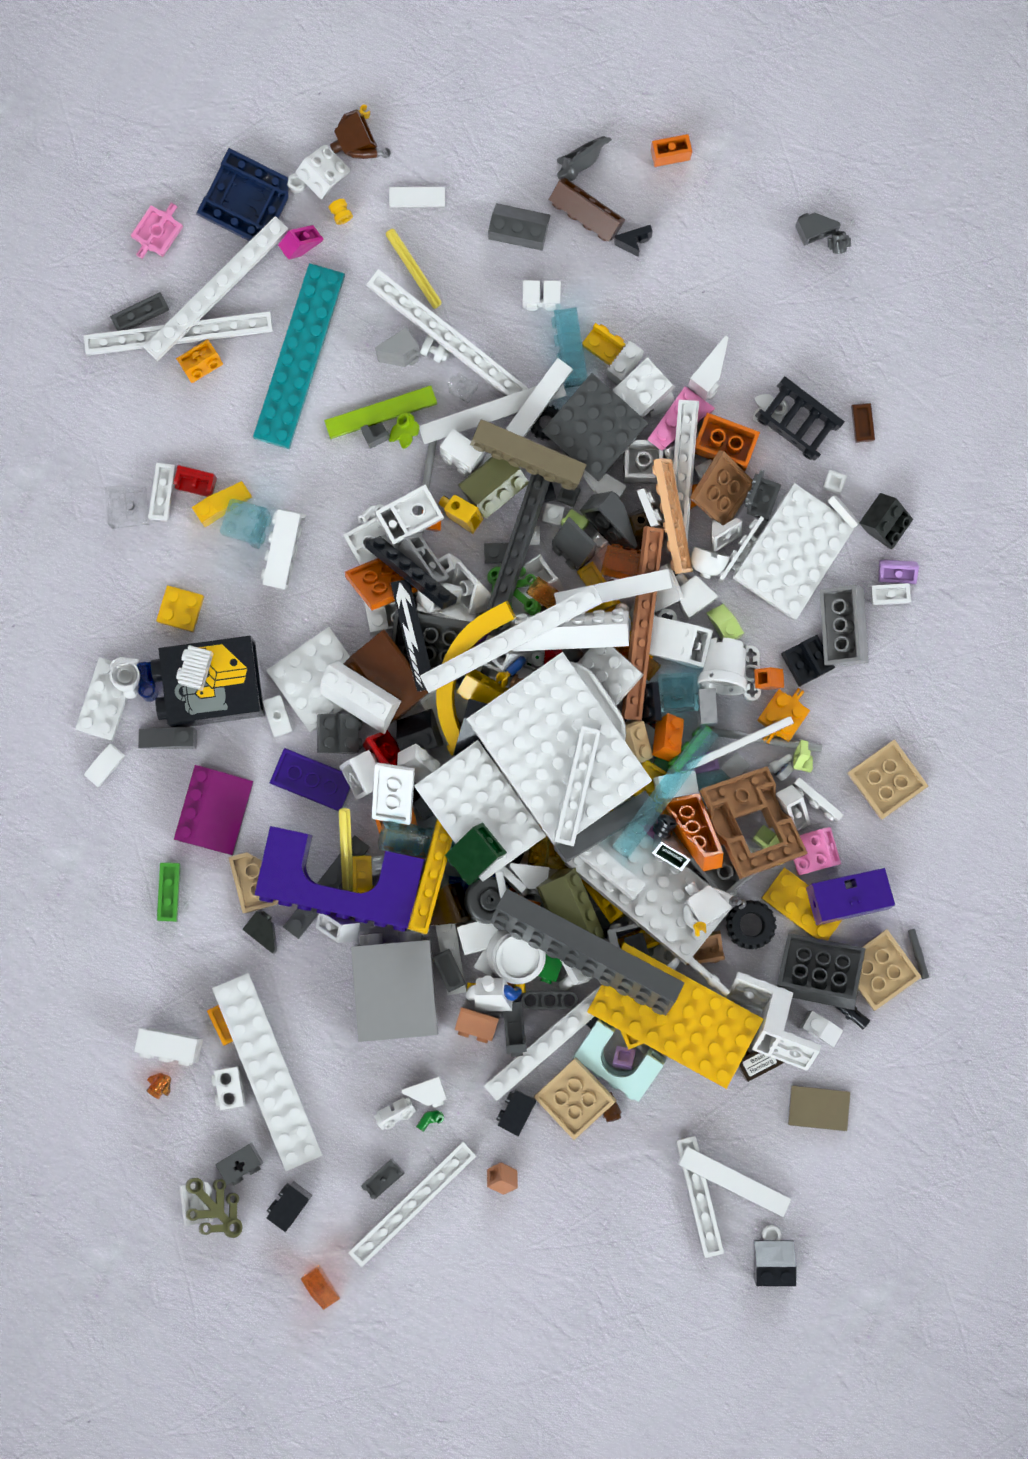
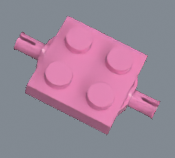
M170 203L166 211L158 210L151 205L130 236L142 245L136 253L139 258L143 259L148 250L163 257L176 239L183 225L172 217L178 208L175 204Z

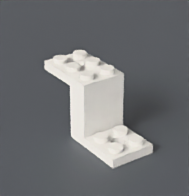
M738 972L728 989L730 993L726 998L762 1011L761 1018H763V1021L756 1033L752 1050L808 1071L819 1054L821 1045L784 1031L793 992L769 984L766 981L758 980L748 974Z

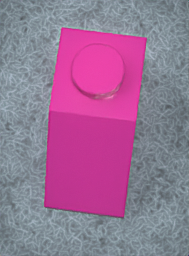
M314 225L289 230L278 246L288 259L303 256L324 239Z

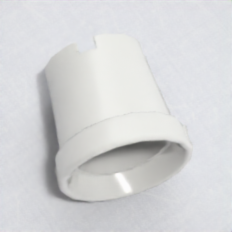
M717 638L711 639L703 671L699 674L697 681L699 688H716V694L733 696L745 693L747 691V680L745 678L747 645L743 647L742 641L731 638H723L722 642H717Z

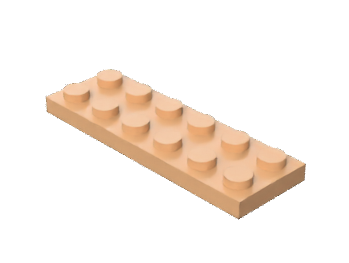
M672 459L653 460L652 470L658 482L656 484V491L661 498L660 511L664 514L665 519L663 528L668 535L667 548L672 556L670 561L671 568L675 571V574L693 572Z

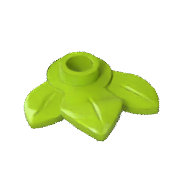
M401 413L397 418V424L392 427L389 442L399 440L403 449H406L411 444L413 436H417L419 433V424L411 413Z

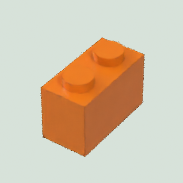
M689 134L652 141L651 155L654 167L691 160L692 147Z
M667 713L662 717L661 721L656 722L653 756L670 761L681 753L684 719Z

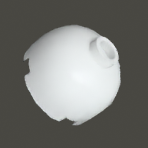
M694 546L691 563L693 568L700 572L699 576L710 579L711 576H718L726 569L730 557L723 553Z

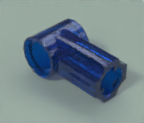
M141 662L137 664L140 673L138 693L145 701L152 702L158 697V690L152 677L151 662ZM152 688L153 691L150 695H144L145 689Z

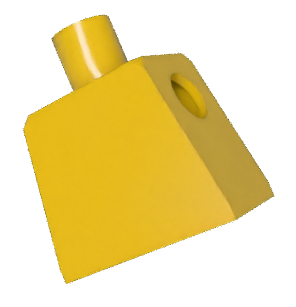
M444 495L438 503L439 506L444 508V512L450 520L474 534L483 521L478 507L457 495H453L451 499Z

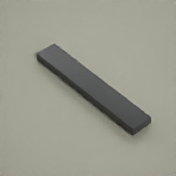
M644 791L577 834L574 846L558 843L554 849L566 864L654 810L657 805L648 793Z

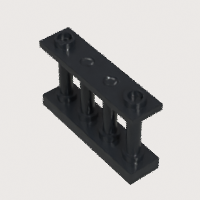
M784 376L777 384L780 391L765 412L760 409L755 416L758 418L759 423L764 426L768 425L801 450L804 457L815 461L821 455L816 450L831 430L837 431L841 428L845 421ZM785 396H790L794 399L795 403L779 423L771 416ZM804 407L810 411V415L796 434H794L786 427L799 409ZM819 418L824 422L825 426L809 446L801 438L815 419Z

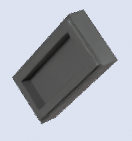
M450 949L432 957L448 993L466 985Z

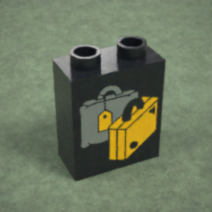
M251 635L158 648L160 659L151 660L153 680L155 683L162 682L164 697H156L155 699L157 717L159 720L167 719V724L171 727H190L265 716L256 643ZM189 645L213 652L203 691L180 685L178 683L179 679H176L177 671L179 668H182L184 663L182 660L183 651L188 649Z

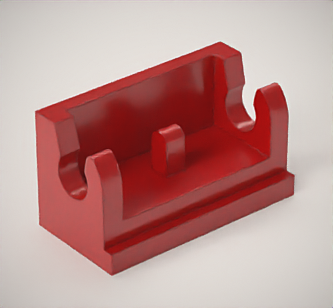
M178 465L173 484H175V489L208 497L213 495L217 478L213 473Z

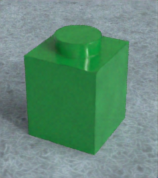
M546 954L544 967L538 975L541 977L540 981L551 984L552 981H557L562 967L560 959L551 958Z

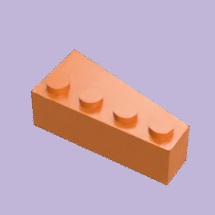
M700 793L662 801V814L669 815L676 820L677 825L672 830L702 871L722 868L723 851Z

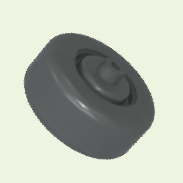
M489 877L483 882L479 879L467 887L464 894V907L467 914L474 921L492 924L490 921L501 900L496 878Z

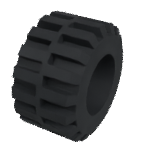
M748 900L743 909H739V906L742 904L734 906L726 918L727 934L732 939L731 941L739 947L746 949H757L768 944L775 935V929H777V925H775L776 917L772 914L774 912L760 901ZM748 913L756 914L761 919L762 929L756 936H747L740 928L741 918Z

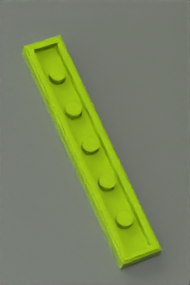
M430 385L324 420L330 439L361 430V427L365 425L370 427L380 422L397 418L401 413H413L437 405V401Z

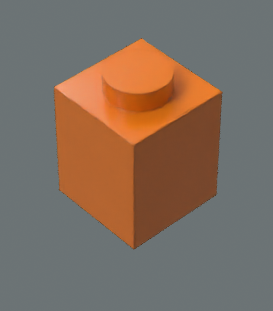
M772 667L754 669L755 689L773 690L784 688L783 669Z

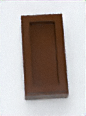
M871 403L852 405L855 443L875 441Z

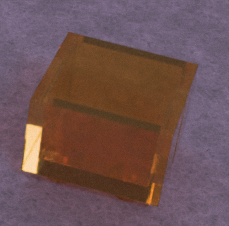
M618 544L608 545L601 574L616 579L637 576L641 551L637 549L625 550L623 546Z

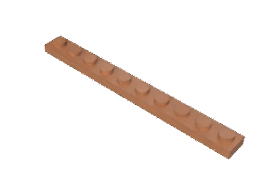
M649 526L643 528L638 575L659 571L664 529ZM657 591L635 596L628 661L644 675L623 698L621 713L623 719L642 720Z

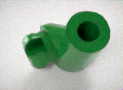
M438 1110L427 1111L416 1127L424 1132L430 1123H442L444 1115Z

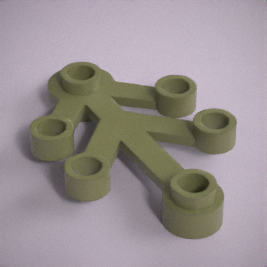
M190 1178L186 1182L187 1192L196 1194L210 1209H188L186 1211V1218L190 1221L202 1218H218L223 1224L211 1225L204 1222L200 1224L199 1232L203 1235L224 1232L227 1237L236 1238L241 1234L243 1228L241 1221L237 1219L239 1196L236 1193H229L226 1196V1202L229 1204L228 1217L224 1213V1189L226 1188V1183L223 1179H216L213 1182V1189L216 1190V1203L203 1190L201 1179ZM219 1181L222 1183V1187L220 1189H218L217 1183ZM192 1182L195 1183V1188L193 1190L190 1187ZM232 1195L235 1197V1201L233 1203H231L230 1197ZM192 1211L195 1212L194 1218L190 1217ZM231 1224L234 1225L233 1231H230ZM205 1225L208 1226L207 1232L203 1231V1227Z

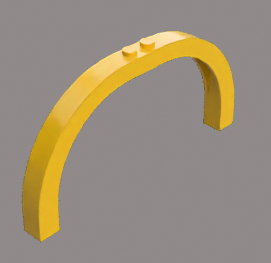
M503 602L470 622L455 638L442 664L472 649L485 635L516 619L509 602ZM457 679L436 689L438 718L449 744L447 749L451 756L454 754L461 728L455 707Z

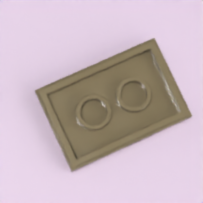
M791 1085L788 1125L847 1131L850 1092Z

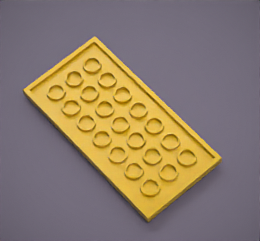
M624 942L621 947L622 950L684 982L676 1002L666 1016L655 1013L652 1008L636 1003L633 998L619 994L616 989L601 984L587 1012L727 1089L763 1018Z

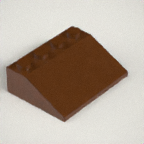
M385 629L343 663V665L401 700L390 724L403 717L428 694L427 690L417 692L411 665Z

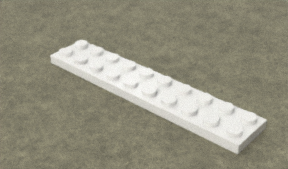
M249 973L212 988L285 1171L323 1156Z

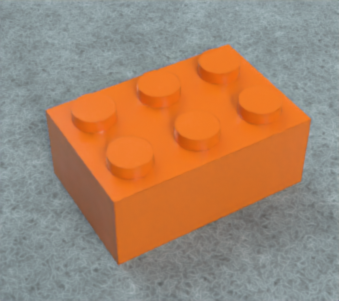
M706 413L696 439L695 454L713 460L719 450L724 451L745 472L760 432Z

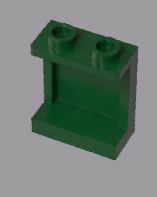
M480 823L472 827L445 856L461 875V878L468 885L477 882L480 879L479 877L497 860L503 858L507 852L485 824Z

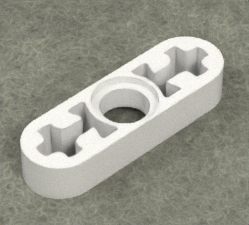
M747 646L746 654L749 650L755 654L752 657V663L756 662V665L750 664L746 666L745 678L747 682L753 683L755 678H748L746 670L750 668L760 669V654L755 646ZM746 656L747 664L749 663V656ZM750 684L747 685V691L750 690ZM753 684V690L757 691V694L751 697L750 694H747V691L743 693L747 701H756L761 695V689H755V684Z

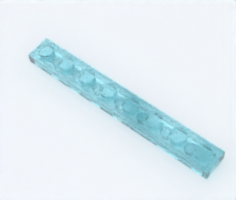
M705 725L700 727L612 847L629 859L657 821L659 815L662 814L719 735Z

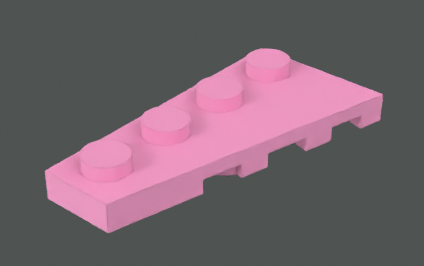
M686 386L647 439L662 451L676 439L679 400L699 401L697 424L706 416V413H712L715 409Z

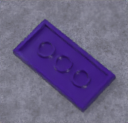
M286 748L283 749L269 782L274 786L338 812L339 809L343 808L351 789L342 771Z

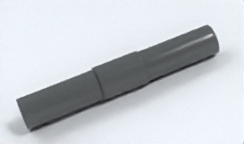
M908 930L921 978H929L916 930Z

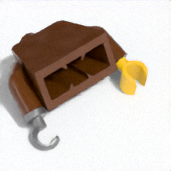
M365 104L361 105L360 110L356 109L343 114L338 127L334 130L338 140L330 144L335 154L343 150L346 155L358 159L378 158L380 155L384 158L390 156L389 148H385L388 155H385L382 150L376 148L378 146L366 122V119L370 117L371 111L363 112L367 110Z

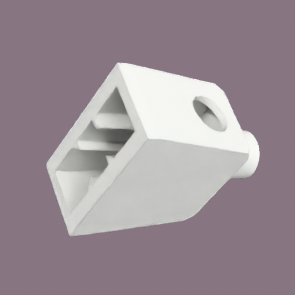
M683 573L676 576L684 599L677 603L687 621L717 600V594L699 577L694 576L688 581Z

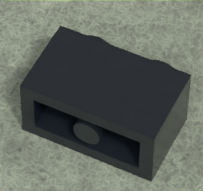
M515 1089L514 1093L510 1092L505 1100L508 1105L505 1111L500 1110L496 1120L499 1121V1127L519 1137L536 1100Z

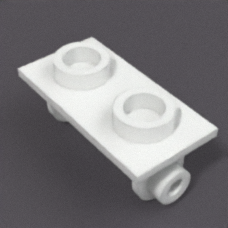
M403 1097L392 1103L395 1108L394 1111H391L390 1106L377 1111L374 1117L381 1130L390 1129L396 1122L409 1119L413 1113L417 1112L412 1106L409 1097L406 1099Z

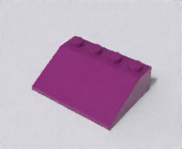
M195 765L174 840L233 856L254 781Z

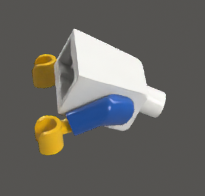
M488 634L485 641L495 637L496 635ZM511 650L492 660L496 666L505 671L499 672L496 676V683L502 681L501 688L507 686L509 676L515 675L526 664L528 651L512 652Z
M487 975L476 979V983L467 982L466 998L470 1001L475 999V1011H512L513 1000H516L521 993H526L525 983L514 984L513 988L507 984L505 979L492 978Z

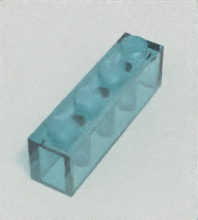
M577 307L554 310L551 324L552 329L556 328L557 335H554L555 347L559 346L560 352L557 353V358L573 369L570 376L564 382L565 388L581 386L588 376Z
M383 821L378 839L379 850L427 858L434 828L427 827L425 829L419 828L415 824L403 825L393 821ZM452 840L451 848L455 845V843H454L453 840Z

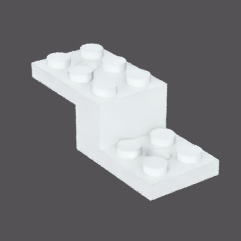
M423 485L375 511V518L343 536L359 565L377 559L364 546V541L367 538L374 539L381 536L398 549L405 537L423 531L443 520L444 516L427 486ZM421 506L423 513L415 515L412 512L413 508Z

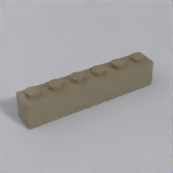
M482 419L479 421L470 443L479 452L485 451L490 453L495 459H504L514 467L520 466L526 469L528 473L541 475L545 480L562 484L561 486L568 490H575L587 465Z

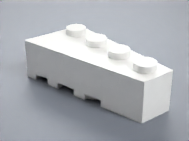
M278 509L277 513H274L272 523L275 524L274 531H271L269 535L270 550H267L265 554L267 565L266 569L263 568L261 574L263 585L288 589L294 566L291 560L295 558L298 545L295 542L299 540L302 533L300 521L305 520L306 514L286 509Z

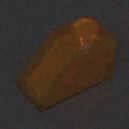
M320 1264L301 1277V1281L323 1310L340 1299Z

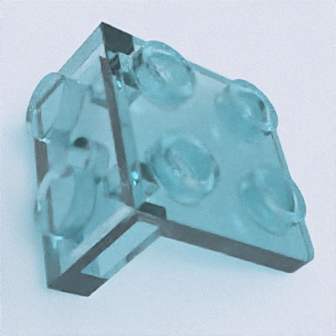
M231 499L220 533L223 536L248 542L252 547L259 549L260 545L265 541L266 534L264 532L266 526L269 527L272 517L265 507Z

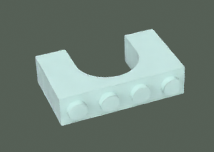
M598 1018L573 1058L576 1057L584 1066L592 1070L595 1076L608 1081L611 1087L620 1089L629 1099H635L639 1102L664 1066L666 1058L649 1048L640 1063L632 1070L622 1071L613 1068L605 1059L604 1046L616 1028Z

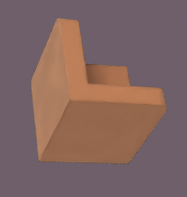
M502 1162L487 1169V1187L503 1195L517 1189V1170Z

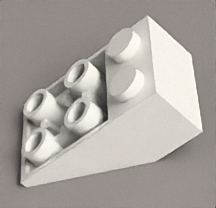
M654 616L649 655L693 668H702L705 664L713 630Z

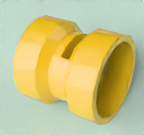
M337 199L328 206L330 212L334 214V220L337 225L347 223L353 218L351 211L347 209L345 199Z

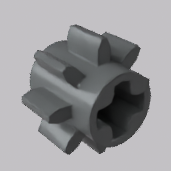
M844 231L833 232L832 238H827L828 247L835 254L845 253L847 247H851V238Z

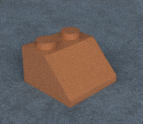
M461 1007L455 1030L458 1031L460 1036L469 1038V1035L477 1036V1041L487 1044L488 1040H493L499 1018Z

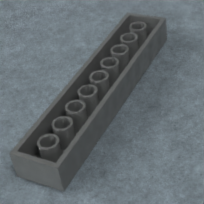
M506 889L490 921L495 928L511 933L512 937L528 942L532 948L543 950L549 957L560 959L568 967L577 968L585 976L599 980L602 985L616 989L619 994L633 998L636 1003L646 1005L660 1015H667L684 985V982L509 889Z

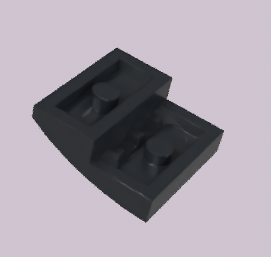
M818 635L781 653L799 687L835 668L834 665H824L823 644Z

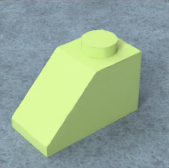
M724 604L706 613L721 640L723 638L737 640L743 636L744 632L735 616Z

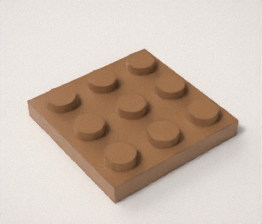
M719 450L690 496V499L712 520L725 525L734 518L748 492L751 490L753 480L724 451Z

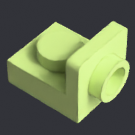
M800 740L793 754L794 769L806 772L813 770V757L810 756L811 751L808 750V741Z

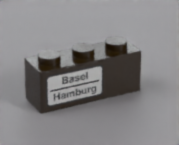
M747 1050L738 1068L745 1081L749 1082L785 1062L754 1050L751 1052Z

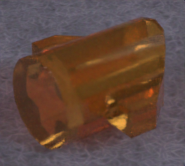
M158 1073L147 1079L151 1084L146 1091L153 1097L160 1099L162 1094L166 1096L170 1094V1076Z

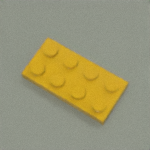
M784 867L761 899L813 938L828 941L842 920L816 926L806 891L809 885Z

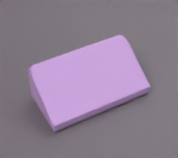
M879 560L878 581L917 584L919 565L914 561Z

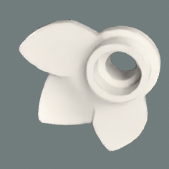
M762 394L755 397V401L760 408L755 411L752 417L753 421L759 423L755 414L760 409L765 412L775 399L773 396ZM784 400L779 405L782 411L778 412L775 410L771 416L779 423L788 412V404Z

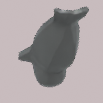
M605 136L599 137L558 158L557 163L562 165L561 170L557 173L558 179L566 178L569 181L576 179L579 172L589 168L596 162L602 147L612 139Z

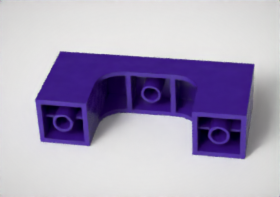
M270 826L255 890V896H259L260 901L273 903L274 899L278 900V904L292 907V904H297V909L311 911V908L317 909L316 913L330 915V912L336 913L335 917L349 919V916L355 917L357 922L368 923V920L375 921V926L387 927V924L394 926V930L406 931L424 869L425 859L385 851L377 885L366 893L351 892L317 884L309 877L306 864L313 835Z

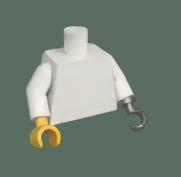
M693 881L685 887L690 898L684 903V922L695 931V936L698 937L701 930L707 933L706 927L726 914L732 908L731 906L742 904L739 906V909H743L746 906V901L743 899L738 900L737 897L710 885L700 890Z

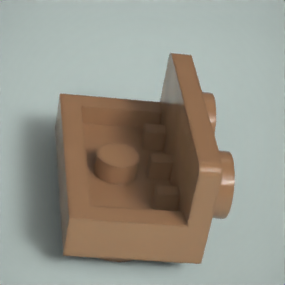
M720 930L713 931L693 955V958L700 964L707 962L717 963L720 960H725Z

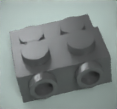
M318 714L317 753H359V749L362 748V739L359 738L362 720L353 714Z

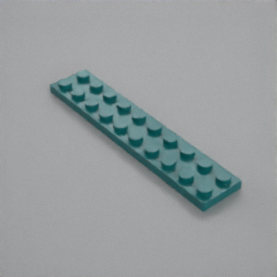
M309 263L253 439L290 449L342 288L345 273Z

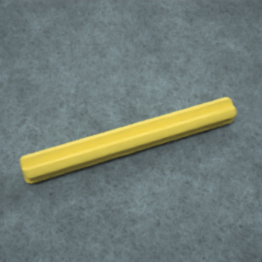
M395 229L388 230L386 237L434 309L438 308L442 304L440 298Z
M342 808L339 809L342 890L353 892L350 809Z

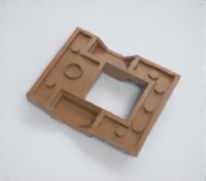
M768 766L700 790L720 846H725L739 879L808 854L792 818L782 811L775 794L776 783ZM761 810L769 829H774L780 843L751 853L736 819Z

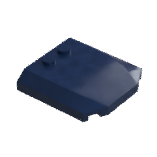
M228 148L196 215L251 241L275 216L278 219L280 218L288 201V177Z

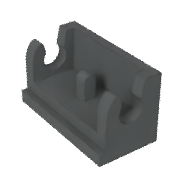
M392 1158L366 1180L361 1187L369 1193L372 1199H376L405 1173Z

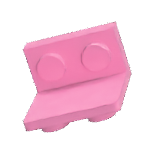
M831 827L800 835L808 854L794 859L798 875L841 864Z

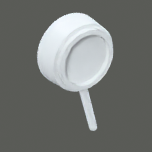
M498 870L495 875L501 899L506 891L503 871ZM505 930L496 932L487 947V962L491 971L498 978H503L506 982L512 984H524L532 981L540 974L545 964L546 953L543 950L532 948L528 942L512 937L511 933Z

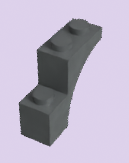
M513 1001L512 1011H503L507 1054L511 1053V1057L523 1056V1052H527L522 1001Z

